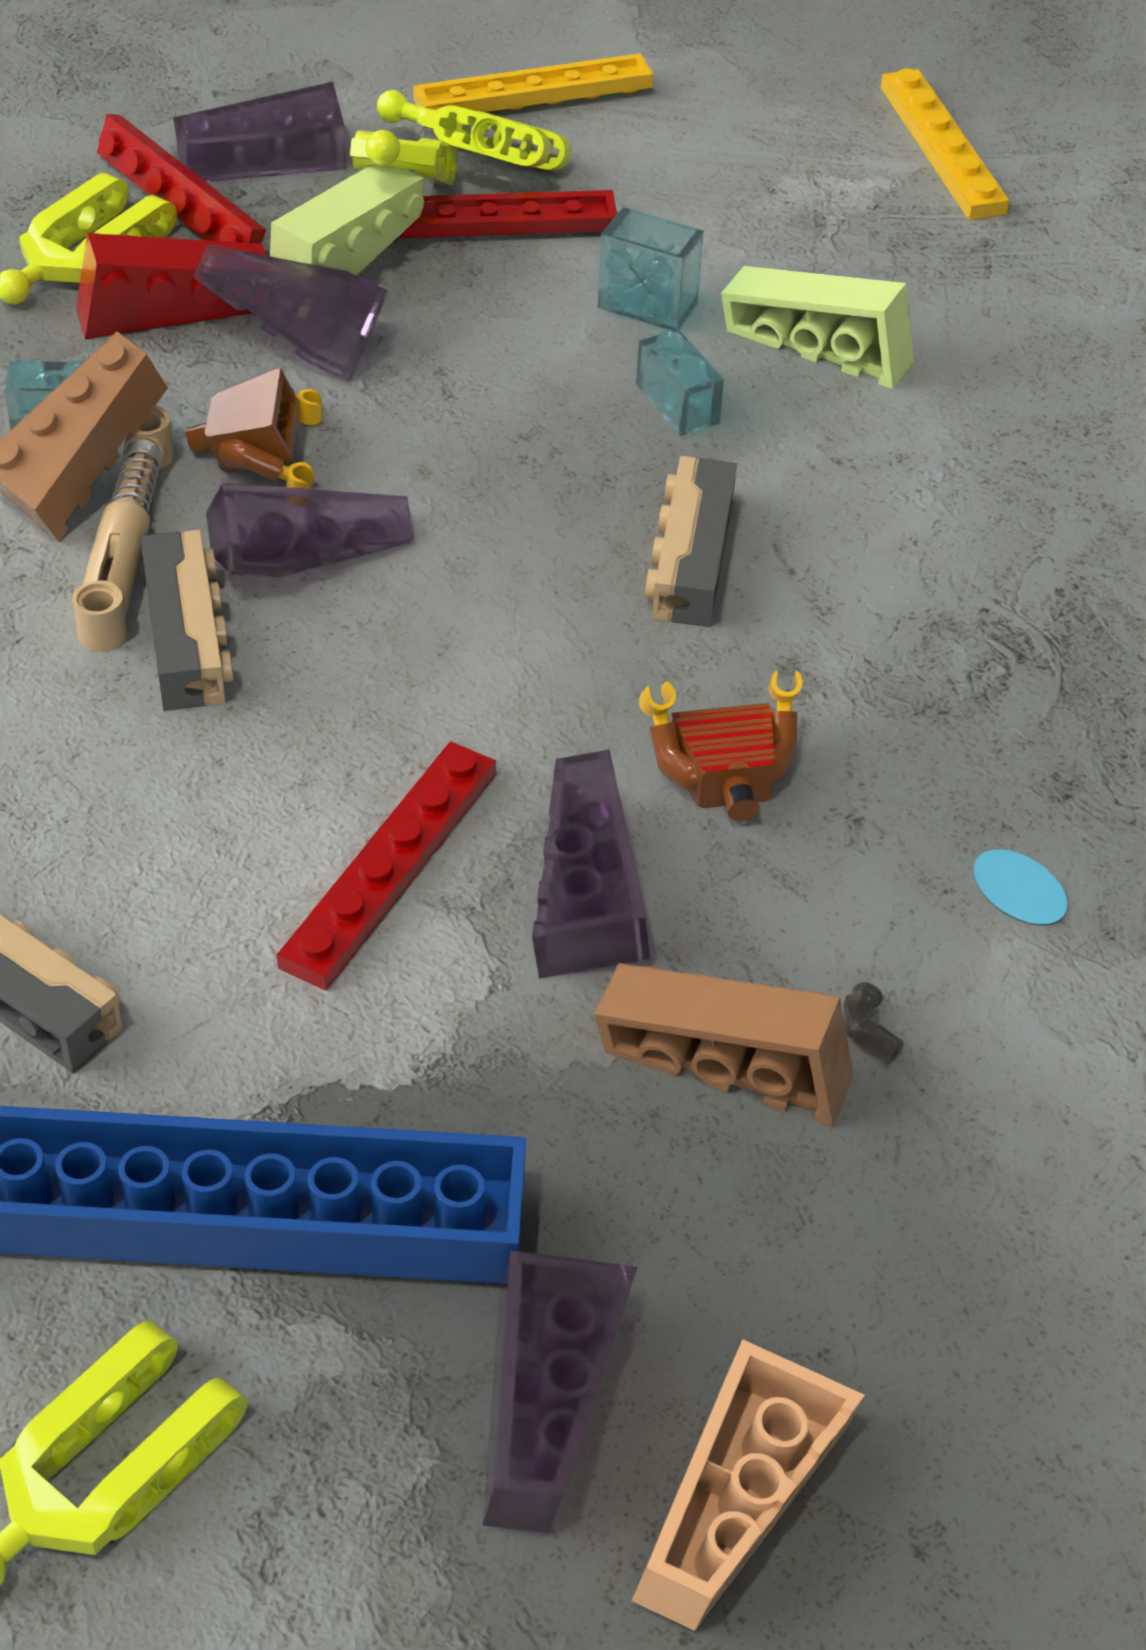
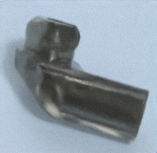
M860 982L854 986L852 994L845 997L843 1003L846 1034L851 1040L885 1064H890L899 1055L904 1041L880 1025L879 1009L877 1008L883 1001L880 989L871 983Z

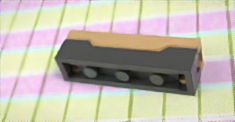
M680 456L677 475L668 474L664 502L671 503V505H661L658 534L665 535L664 537L655 536L651 565L658 566V570L648 569L645 587V598L654 599L652 620L666 622L672 620L673 623L711 627L734 497L737 463L703 458L698 460L695 457Z
M200 529L187 530L184 533L178 531L141 535L163 711L202 707L205 704L209 706L225 704L223 683L233 682L230 652H219V647L227 646L224 616L214 617L213 612H222L218 582L208 583V579L216 578L213 548L203 549Z
M0 914V1022L71 1073H75L101 1050L107 1041H111L123 1030L119 1009V995L115 988L104 978L99 976L93 978L78 968L66 952L59 948L52 950L37 940L25 924L18 920L11 922Z

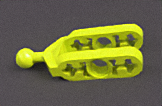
M388 90L381 94L377 100L376 110L384 121L397 123L402 119L417 122L422 126L432 128L439 140L459 148L521 166L537 167L550 171L563 169L571 158L572 149L567 138L549 130L459 106L448 105L436 110L409 103L406 97L397 90ZM486 129L495 131L494 138L484 136ZM513 138L522 141L519 148L511 147ZM553 143L554 148L559 149V155L557 158L551 157L549 160ZM534 144L538 145L537 151H532Z
M357 130L355 138H352L350 156L353 159L355 170L361 171L371 164H376L379 166L415 170L416 174L424 177V180L431 183L453 185L455 181L458 161L457 148L443 140L420 138L418 141L397 139L392 132L387 130H377L376 132Z
M100 173L34 217L29 230L19 236L21 252L28 266L22 270L8 269L0 273V299L5 303L13 305L22 303L29 296L31 285L40 279L80 283L86 239L74 251H70L68 248L87 236V233L93 232L123 210L128 199L129 189L127 184L108 173ZM150 195L94 233L165 238L175 226L177 219L176 207L171 202L158 196Z
M153 1320L143 1321L132 1328L35 1416L17 1438L15 1446L0 1458V1469L11 1520L0 1532V1587L5 1581L6 1564L28 1543L35 1547L96 1555L111 1540H117L126 1535L233 1432L246 1412L247 1398L222 1377L209 1380L112 1470L77 1508L46 1480L65 1467L167 1371L178 1351L177 1340Z

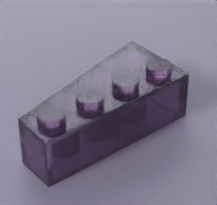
M333 82L173 117L177 160L205 182L346 170L345 126Z
M610 749L557 758L549 807L548 836H545L543 851L542 880L539 881L537 895V919L534 921L532 932L539 979L618 965V963L625 964L650 959L646 917Z
M510 1251L499 1293L482 1526L550 1533L638 1267Z

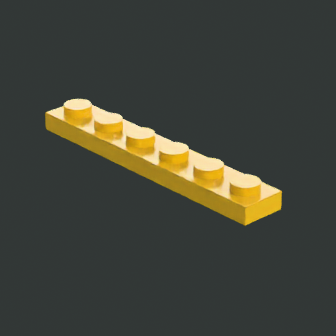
M639 53L413 85V100L416 105L435 110L448 105L486 113L503 109L519 110L531 105L559 104L565 100L579 98L595 99L601 95L614 93L630 94L641 89L653 88V72L642 54Z
M905 68L898 72L882 74L881 90L968 220L1007 215L1010 200L920 70Z

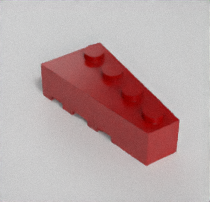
M87 233L76 311L84 339L111 336L116 332L124 334L265 312L274 274L262 244Z

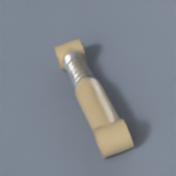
M160 406L154 407L134 436H126L124 457L111 503L102 512L83 583L72 594L77 638L81 646L91 651L105 652L116 649L128 637L126 616L142 559L140 536L148 535L151 522L148 515L149 504L152 501L159 470L167 467L174 459L170 415Z

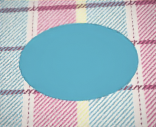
M1003 849L989 850L977 857L973 867L975 881L986 898L1001 911L1018 920L1039 925L1052 924L1063 918L1068 907L1065 891L1056 877L1040 863L1018 852Z

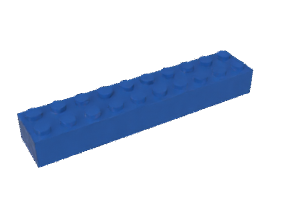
M0 1106V1253L517 1285L525 1186L526 1137Z

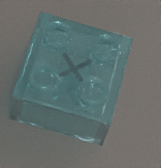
M622 207L601 234L597 308L678 332L698 304L704 230Z

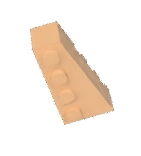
M742 1339L642 1574L632 1602L695 1631L846 1431L865 1395Z

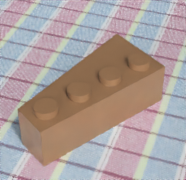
M116 332L0 440L1 494L58 542H60L69 529L65 522L76 507L82 510L93 495L89 488L103 469L110 471L120 457L117 450L126 436H134L168 389L147 354L119 332Z
M618 963L594 1013L603 1048L607 1054L677 1076L681 1068L694 1072L697 1077L707 1083V1087L726 1093L729 1092L731 1085H735L764 1095L762 1105L783 1112L786 1111L790 1103L814 1111V1122L834 1128L854 1075L839 996L826 995L815 991L806 992L773 987L762 983L720 979L708 975L661 970L650 966L641 967Z

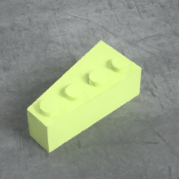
M371 164L271 222L270 266L274 275L269 299L310 320L421 216L424 206V177L408 169Z
M743 266L721 292L727 332L779 349L782 345L796 349L801 353V358L817 362L821 358L842 366L841 372L856 377L864 373L879 378L878 385L894 389L914 362L906 283Z

